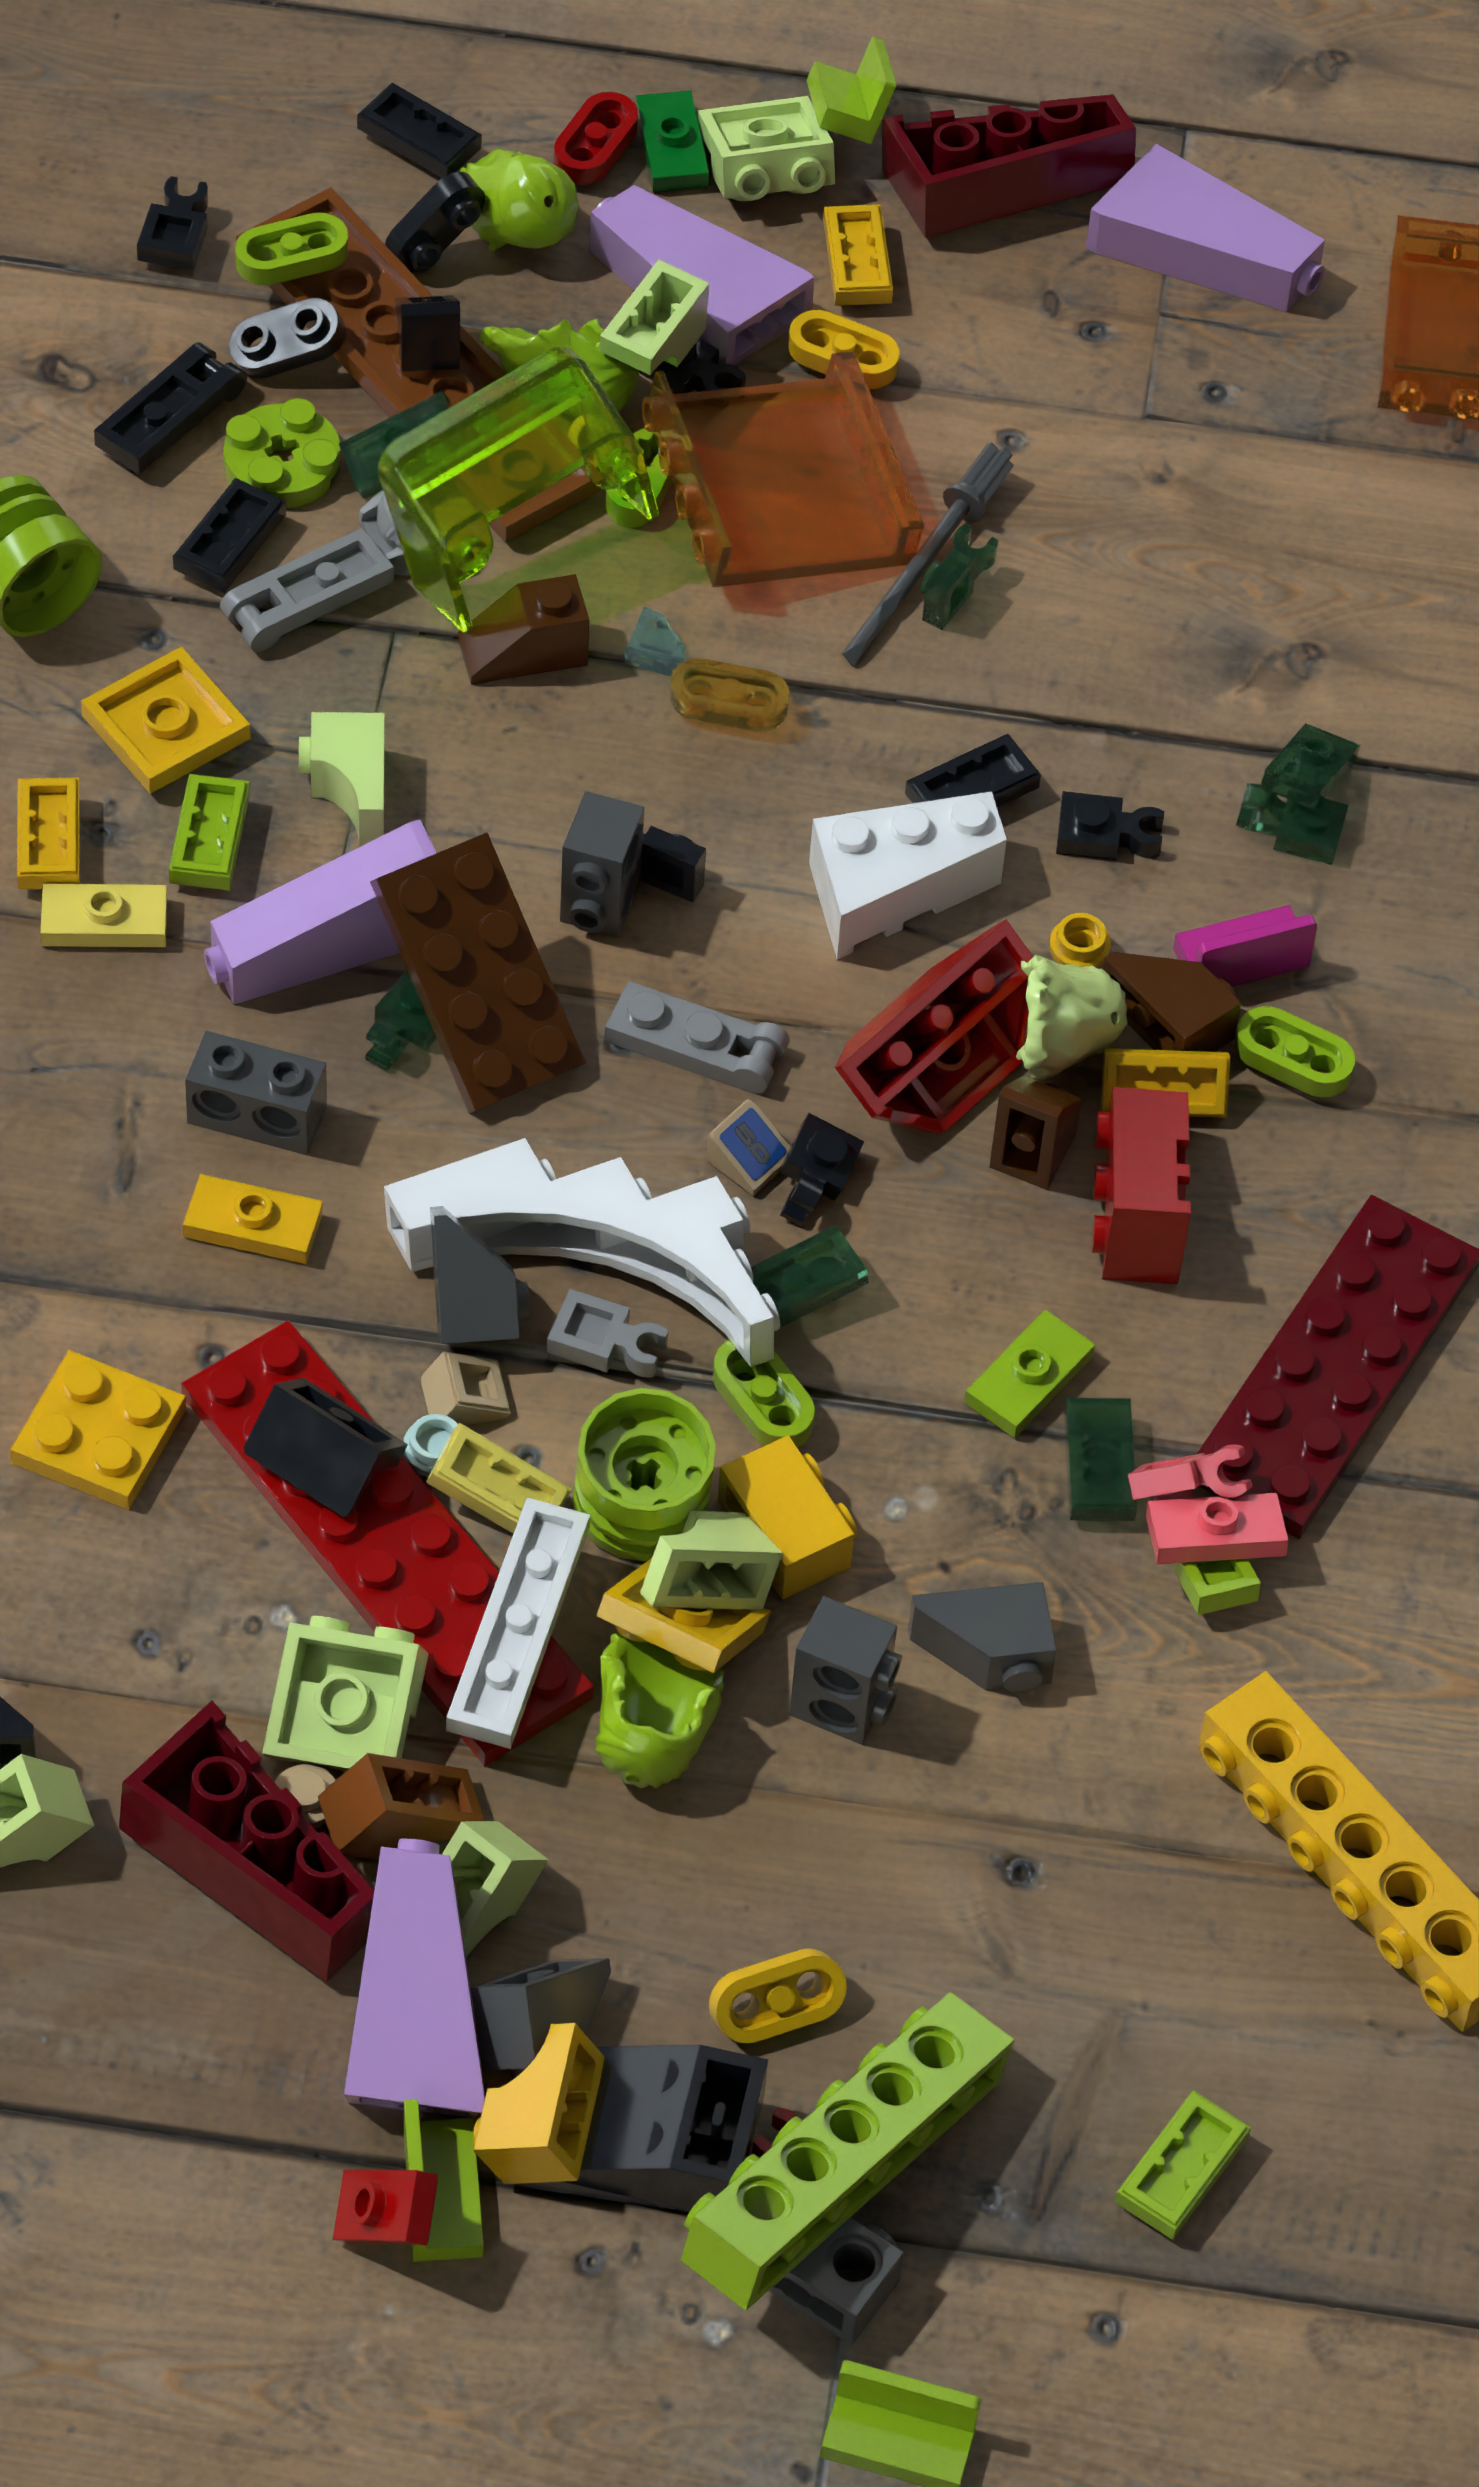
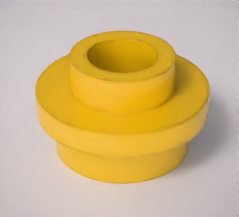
M1073 913L1063 918L1052 930L1049 950L1053 959L1058 964H1070L1080 967L1094 966L1099 968L1103 965L1104 958L1110 954L1111 938L1104 924L1097 917L1088 913ZM1079 944V945H1083V946H1085V947H1077V946H1074V945Z

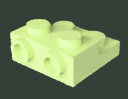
M808 96L698 110L700 133L711 153L712 176L724 199L732 198L737 201H753L761 199L767 193L782 191L806 194L815 192L822 186L835 184L834 142L827 130L819 128L813 104Z
M311 1616L309 1625L289 1622L262 1754L267 1758L311 1764L347 1771L367 1753L402 1758L409 1719L416 1718L429 1653L419 1644L414 1643L415 1635L413 1633L400 1629L376 1627L373 1637L350 1633V1623L330 1617Z

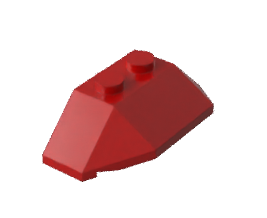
M1007 919L999 922L930 968L847 1041L834 1068L871 1118L938 1135L942 1134L1023 1062L1022 1059L1017 1060L1016 1055L1020 1048L1025 1045L1027 1038L1029 1010L1025 996L1029 977L1021 969V961L1028 963L1034 956Z

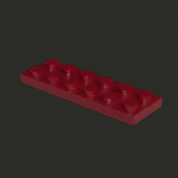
M1371 1194L1197 1454H1211L1227 1445L1244 1446L1245 1454L1242 1457L1224 1462L1223 1473L1225 1477L1233 1482L1251 1479L1253 1487L1242 1495L1277 1493L1286 1532L1300 1539L1478 1268L1479 1249ZM1200 1485V1486H1199V1487H1201V1488H1203V1489H1205V1490H1207V1491H1209V1492L1215 1494L1216 1496H1220V1495L1216 1494L1210 1487H1208V1486H1206V1485Z

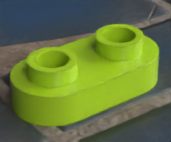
M311 213L251 228L242 233L235 244L237 272L250 283L273 285L332 270L340 266L347 258L348 230L342 220L327 213Z
M1272 1006L1253 1008L1246 1012L1238 1023L1235 1049L1240 1059L1248 1066L1315 1097L1336 1096L1349 1086L1355 1066V1054L1352 1047L1343 1038ZM1259 1043H1268L1274 1048L1269 1049ZM1315 1069H1323L1328 1073L1318 1072Z
M730 1340L724 1342L715 1354L713 1365V1382L723 1399L761 1445L765 1446L787 1435L790 1436L796 1447L803 1445L811 1436L815 1415L814 1403L807 1391L775 1351L774 1359L750 1367ZM747 1373L755 1378L750 1381H742L735 1376ZM777 1419H783L788 1421L791 1425L778 1426L772 1424L771 1422Z

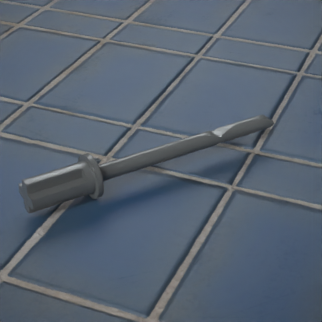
M992 442L986 444L959 482L949 485L945 489L943 500L949 510L842 652V655L853 666L862 657L962 520L973 523L979 522L986 513L985 504L1014 466L1009 461L1013 455L1007 448L1004 447L999 450Z

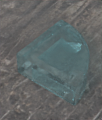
M643 607L625 649L624 664L681 679L685 659L683 642L681 643L678 635L669 626V620L665 616L652 609Z

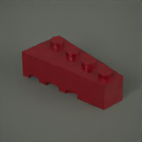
M1114 94L1040 101L1039 110L1024 112L1017 108H1010V104L988 106V115L955 118L954 110L930 112V121L904 123L902 114L883 116L882 170L925 238L1111 188L1135 165L1136 127Z
M211 1700L122 1782L119 1829L327 1982L367 1944L374 1890L325 1832L317 1833L301 1814L302 1805L287 1787L281 1790L261 1767L262 1758L247 1740L242 1742L238 1740L226 1725V1715Z

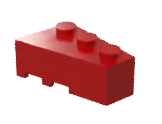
M1113 1087L1109 1112H1097L1095 1149H1106V1163H1096L1093 1201H1104V1216L1094 1215L1091 1253L1103 1254L1102 1279L1178 1284L1191 1217V1201H1185L1186 1184L1189 1185L1190 1164H1186V1152L1189 1147L1188 1092Z

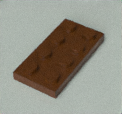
M488 832L370 881L469 1113L586 1063Z

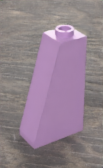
M1155 144L1091 208L1086 248L1090 251L1285 312L1302 295L1306 297L1312 295L1319 286L1325 272V267L1321 265L1325 243L1323 238L1158 144Z
M636 185L629 187L615 197L606 198L591 211L589 251L634 291L658 259L709 283L707 325L700 339L719 349V364L735 366L789 331L791 322L796 316L812 310L815 277L807 270Z
M421 820L409 822L210 921L211 947L204 949V958L213 983L215 985L224 983L232 1003L235 1005L399 954L400 951L370 881L437 853Z
M399 1839L397 1848L381 1846L344 2095L348 2103L404 2110V2100L418 2099L420 2113L477 2120L482 2114L486 2095L453 1865L450 1855L438 1854L439 1844L418 1839Z

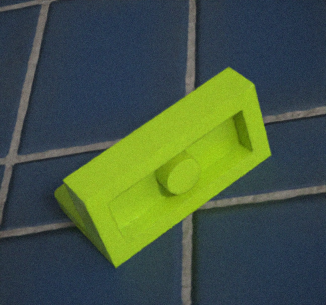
M872 36L856 74L814 61L806 80L819 128L869 144L873 142L896 88V79L883 39Z
M418 2099L404 2100L406 2170H419L438 2174V2185L429 2243H427V2246L412 2245L413 2262L483 2257L484 2244L477 2157L473 2151L474 2120L473 2118L420 2121Z
M844 2360L839 2373L836 2397L821 2445L820 2458L924 2487H960L976 2432L981 2398L962 2391Z

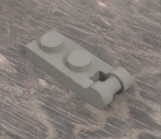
M360 528L235 587L223 597L220 609L232 624H240L243 628L242 638L254 652H263L273 647L282 635L393 583L394 566L366 531ZM269 603L274 607L263 613L258 610Z
M628 980L605 1026L604 1041L757 1094L766 1091L774 1074L771 1065L773 1061L782 1058L790 1038L787 1032L776 1024L761 1022L755 1025ZM737 1049L749 1055H744L740 1058L733 1054Z

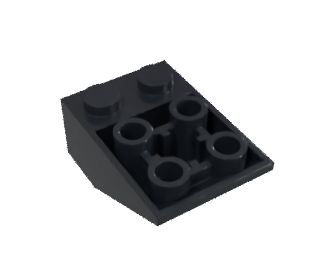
M704 2045L597 2047L604 2055L605 2061L578 2181L562 2182L691 2210L705 2194L712 2193L714 2196H717L728 2186L732 2175L739 2165L750 2156L765 2095L768 2059Z

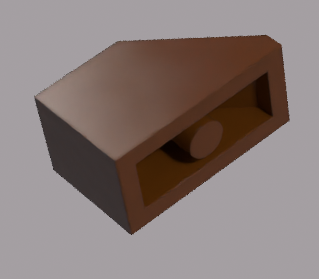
M576 574L518 583L458 631V641L471 685L588 665L590 620Z
M1112 952L1104 958L1102 969L1109 974L1111 979L1118 982L1121 989L1125 992L1127 1024L1153 1050L1215 1052L1235 1039L1241 1002L1232 986L1224 979H1217L1201 962Z
M1025 1076L1005 1085L998 1099L989 1168L1048 1190L1076 1135L1082 1098L1069 1094L1066 1090L1055 1084L1041 1083Z

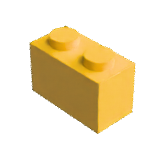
M789 1435L720 1466L717 1501L725 1512L746 1513L783 1552L772 1582L782 1600L851 1568L853 1542L857 1538L855 1522L846 1506L842 1503L834 1504L824 1489V1479L814 1458L808 1453L802 1455Z

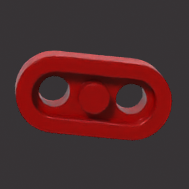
M601 92L589 97L556 139L553 164L564 170L576 185H589L602 180L637 134L638 109L636 104L629 97L617 92Z

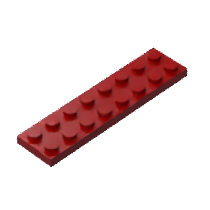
M287 1320L181 1383L182 1394L186 1396V1403L371 1629L375 1632L376 1627H389L404 1630L415 1635L414 1643L419 1644L429 1653L421 1690L446 1719L499 1572L403 1457L397 1467L375 1472L354 1514L342 1517L244 1453V1445L274 1384L305 1378L371 1420L301 1334ZM551 1635L511 1749L466 1736H459L484 1767L591 1701L593 1699L594 1685Z

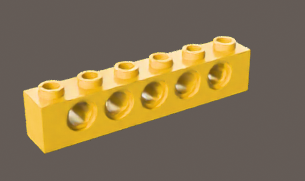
M1264 1671L1207 1710L1204 1714L1198 1746L1209 1768L1217 1775H1226L1243 1794L1246 1806L1252 1815L1264 1824L1270 1823L1287 1842L1289 1852L1296 1863L1308 1872L1314 1871L1330 1888L1333 1900L1340 1911L1352 1920L1358 1919L1374 1936L1377 1947L1385 1960L1397 1969L1403 1968L1418 1984L1426 2004L1435 2014L1442 2018L1448 2017L1462 2033L1479 2021V1899L1267 1671ZM1271 1754L1280 1758L1282 1762H1267L1258 1755ZM1315 1801L1322 1804L1326 1809L1312 1810L1305 1807L1301 1802ZM1351 1848L1360 1849L1369 1854L1370 1857L1356 1858L1345 1850ZM1390 1897H1405L1411 1900L1415 1906H1399L1391 1901ZM1434 1946H1451L1460 1955L1449 1956L1442 1954Z

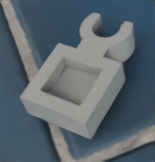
M569 1289L547 1338V1353L604 1372H608L613 1358L624 1361L626 1367L632 1373L641 1377H654L657 1357L643 1353L639 1349L651 1346L665 1351L668 1346L669 1331L665 1327L652 1322L639 1323L635 1326L630 1325L629 1307Z

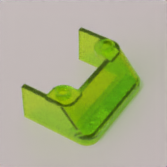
M554 347L543 352L398 438L386 448L380 458L378 465L379 479L413 585L463 633L471 629L473 625L460 583L476 574L488 562L493 551V537L489 527V523L583 467L587 477L595 485L606 490L615 489L647 519L651 520L659 515L640 444L588 364L567 347Z

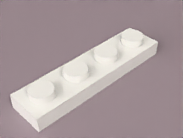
M526 1498L448 1711L446 1731L511 1749L590 1528V1514Z

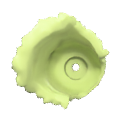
M1035 955L1028 963L1021 961V969L1029 977L1025 996L1029 1016L1026 1042L1017 1052L1016 1057L1017 1060L1022 1059L1024 1067L1030 1071L1031 1079L1042 1081L1054 1077L1071 1065L1079 1064L1090 1056L1102 1054L1103 1048H1109L1127 1025L1125 992L1121 989L1120 984L1111 979L1109 974L1102 968L1097 969L1094 966L1080 967L1070 964L1062 965Z

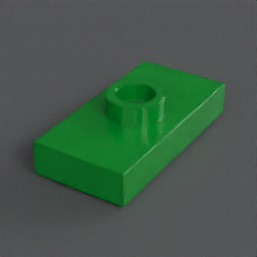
M692 91L636 95L635 104L638 109V125L652 192L708 187L709 170Z

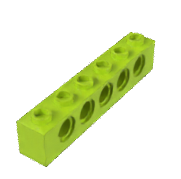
M952 1992L946 1994L929 2010L924 2006L919 2007L907 2019L899 2036L891 2044L886 2046L882 2042L878 2043L868 2052L861 2062L857 2073L846 2083L841 2079L834 2081L824 2091L816 2104L815 2110L804 2120L796 2116L788 2121L776 2136L772 2148L759 2158L755 2154L747 2157L736 2169L728 2186L717 2196L707 2193L697 2201L684 2223V2227L689 2232L680 2260L743 2310L747 2311L1000 2083L1015 2039Z

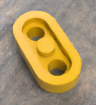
M825 310L803 312L791 322L788 349L792 358L799 364L864 389L882 388L896 378L900 350L896 341L889 335Z
M811 1948L800 1949L732 1971L723 1976L711 1992L709 2012L715 2025L727 2037L739 2043H755L832 2016L840 2008L846 1996V1977L841 1967L824 1952ZM814 1972L815 1980L813 1985L805 1991H797L799 1978L805 1973ZM743 1993H750L751 2002L749 2006L743 2011L733 2012L734 2000Z

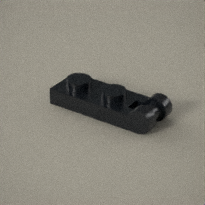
M197 342L94 429L95 446L137 474H140L224 400L229 402L237 398L246 385L247 373L231 362L225 365L216 360V352L201 342Z

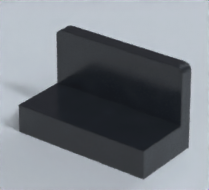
M300 1378L274 1384L243 1449L246 1455L340 1516L346 1517L354 1514L373 1474L397 1467L408 1444L307 1379Z

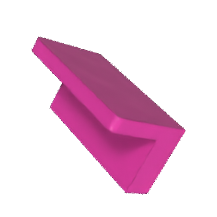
M1290 905L1177 933L1175 934L1173 949L1178 960L1201 962L1217 979H1224L1231 986H1236L1309 967L1317 924L1311 914L1296 918Z

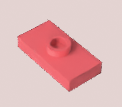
M1277 1493L1240 1495L1233 1498L1217 1496L1153 1500L1147 1503L1146 1519L1156 1564L1283 1557L1287 1555L1289 1540Z

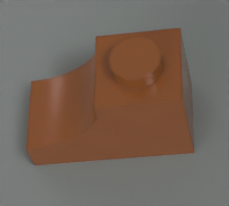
M373 1753L364 1755L318 1795L332 1842L343 1855L379 1860L381 1846L397 1848L399 1839H418L429 1842L451 1840L462 1821H485L468 1769Z

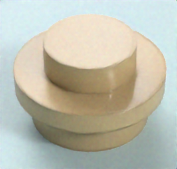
M311 1764L296 1765L282 1772L275 1780V1783L281 1790L287 1787L302 1805L301 1814L310 1825L317 1829L326 1823L318 1795L336 1781L335 1778L324 1768Z

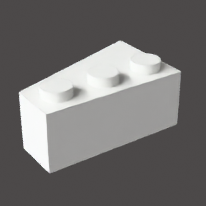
M992 791L813 819L809 865L837 960L853 953L855 944L881 932L888 937L903 930V923L931 909L937 914L1001 884L1007 839Z

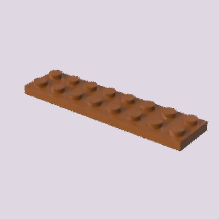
M331 187L254 226L258 227L311 213H327L343 221L348 230V255L340 266L329 271L268 286L286 305L310 298H320L329 302L344 320L346 334L341 347L333 356L505 542L601 491L602 475L461 325L460 369L401 372L395 298L433 295ZM317 320L310 321L305 326L310 329L316 324Z

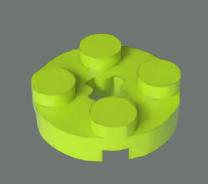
M293 398L287 400L284 404L260 406L243 415L231 418L227 423L226 439L223 446L225 475L230 484L237 478L285 500L286 508L307 505L324 496L331 488V479L337 472L339 474L341 443L338 433L324 416L316 413L315 406L305 399ZM287 450L292 452V459L282 461L278 455L271 457L268 455L274 451Z

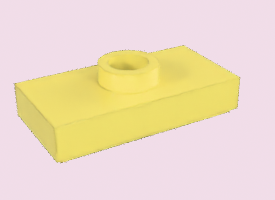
M43 884L41 946L166 947L167 885Z
M460 1422L452 1430L426 1481L429 1485L513 1534L527 1497L563 1507L571 1491L570 1487Z

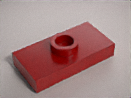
M344 2170L332 2240L351 2244L427 2246L437 2192L438 2174L419 2170Z

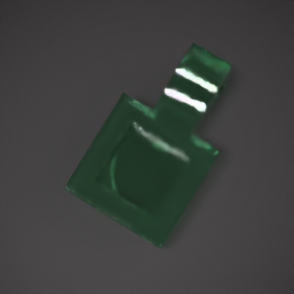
M968 524L960 526L955 531L952 551L942 563L939 561L933 562L921 582L920 592L925 595L922 620L940 630L946 627L971 596L976 578L983 571L993 566L996 561L998 539L992 537L984 547L972 548L968 546L971 541L972 526Z
M1247 783L1236 825L1248 831L1277 835L1274 850L1332 865L1349 805L1290 789L1287 802H1284L1270 788L1260 784Z
M408 970L375 1006V1023L366 1034V1040L374 1045L366 1053L365 1060L386 1071L397 1061L402 1051L410 1042L427 1050L437 1038Z

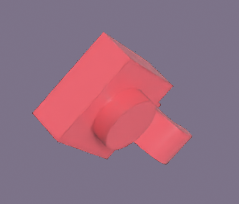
M1227 1445L1211 1454L1205 1455L1200 1453L1142 1464L1128 1474L1133 1500L1152 1496L1154 1500L1194 1498L1192 1489L1200 1485L1210 1487L1216 1494L1222 1497L1233 1498L1240 1496L1253 1487L1251 1479L1239 1482L1230 1481L1223 1473V1464L1226 1460H1235L1245 1454L1244 1446Z

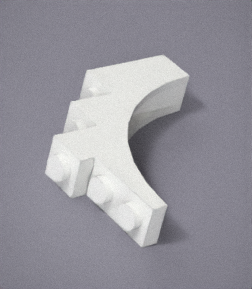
M526 1138L384 1186L387 1229L411 1272L434 1267L430 1207L443 1206L499 1255L560 1256L610 1266L648 1280L694 1306L726 1334L750 1367L774 1359V1331L780 1329L779 1314L771 1296L768 1293L760 1295L753 1284L752 1269L744 1253V1234L750 1232V1222L746 1209L738 1197H729L717 1176L652 1198L645 1181L641 1177L634 1179L621 1157L556 1179L548 1160L542 1159L538 1161Z

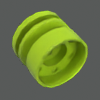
M19 474L0 478V626L7 634L24 638L45 633L63 623L82 607L96 588L103 568L100 550L72 518L66 517V512L51 497L40 482L34 477Z
M641 1387L615 1393L592 1410L581 1427L573 1506L575 1511L590 1514V1528L587 1535L596 1546L619 1558L648 1561L653 1557L660 1536L682 1534L690 1511L708 1510L716 1443L709 1422L691 1402L669 1391Z

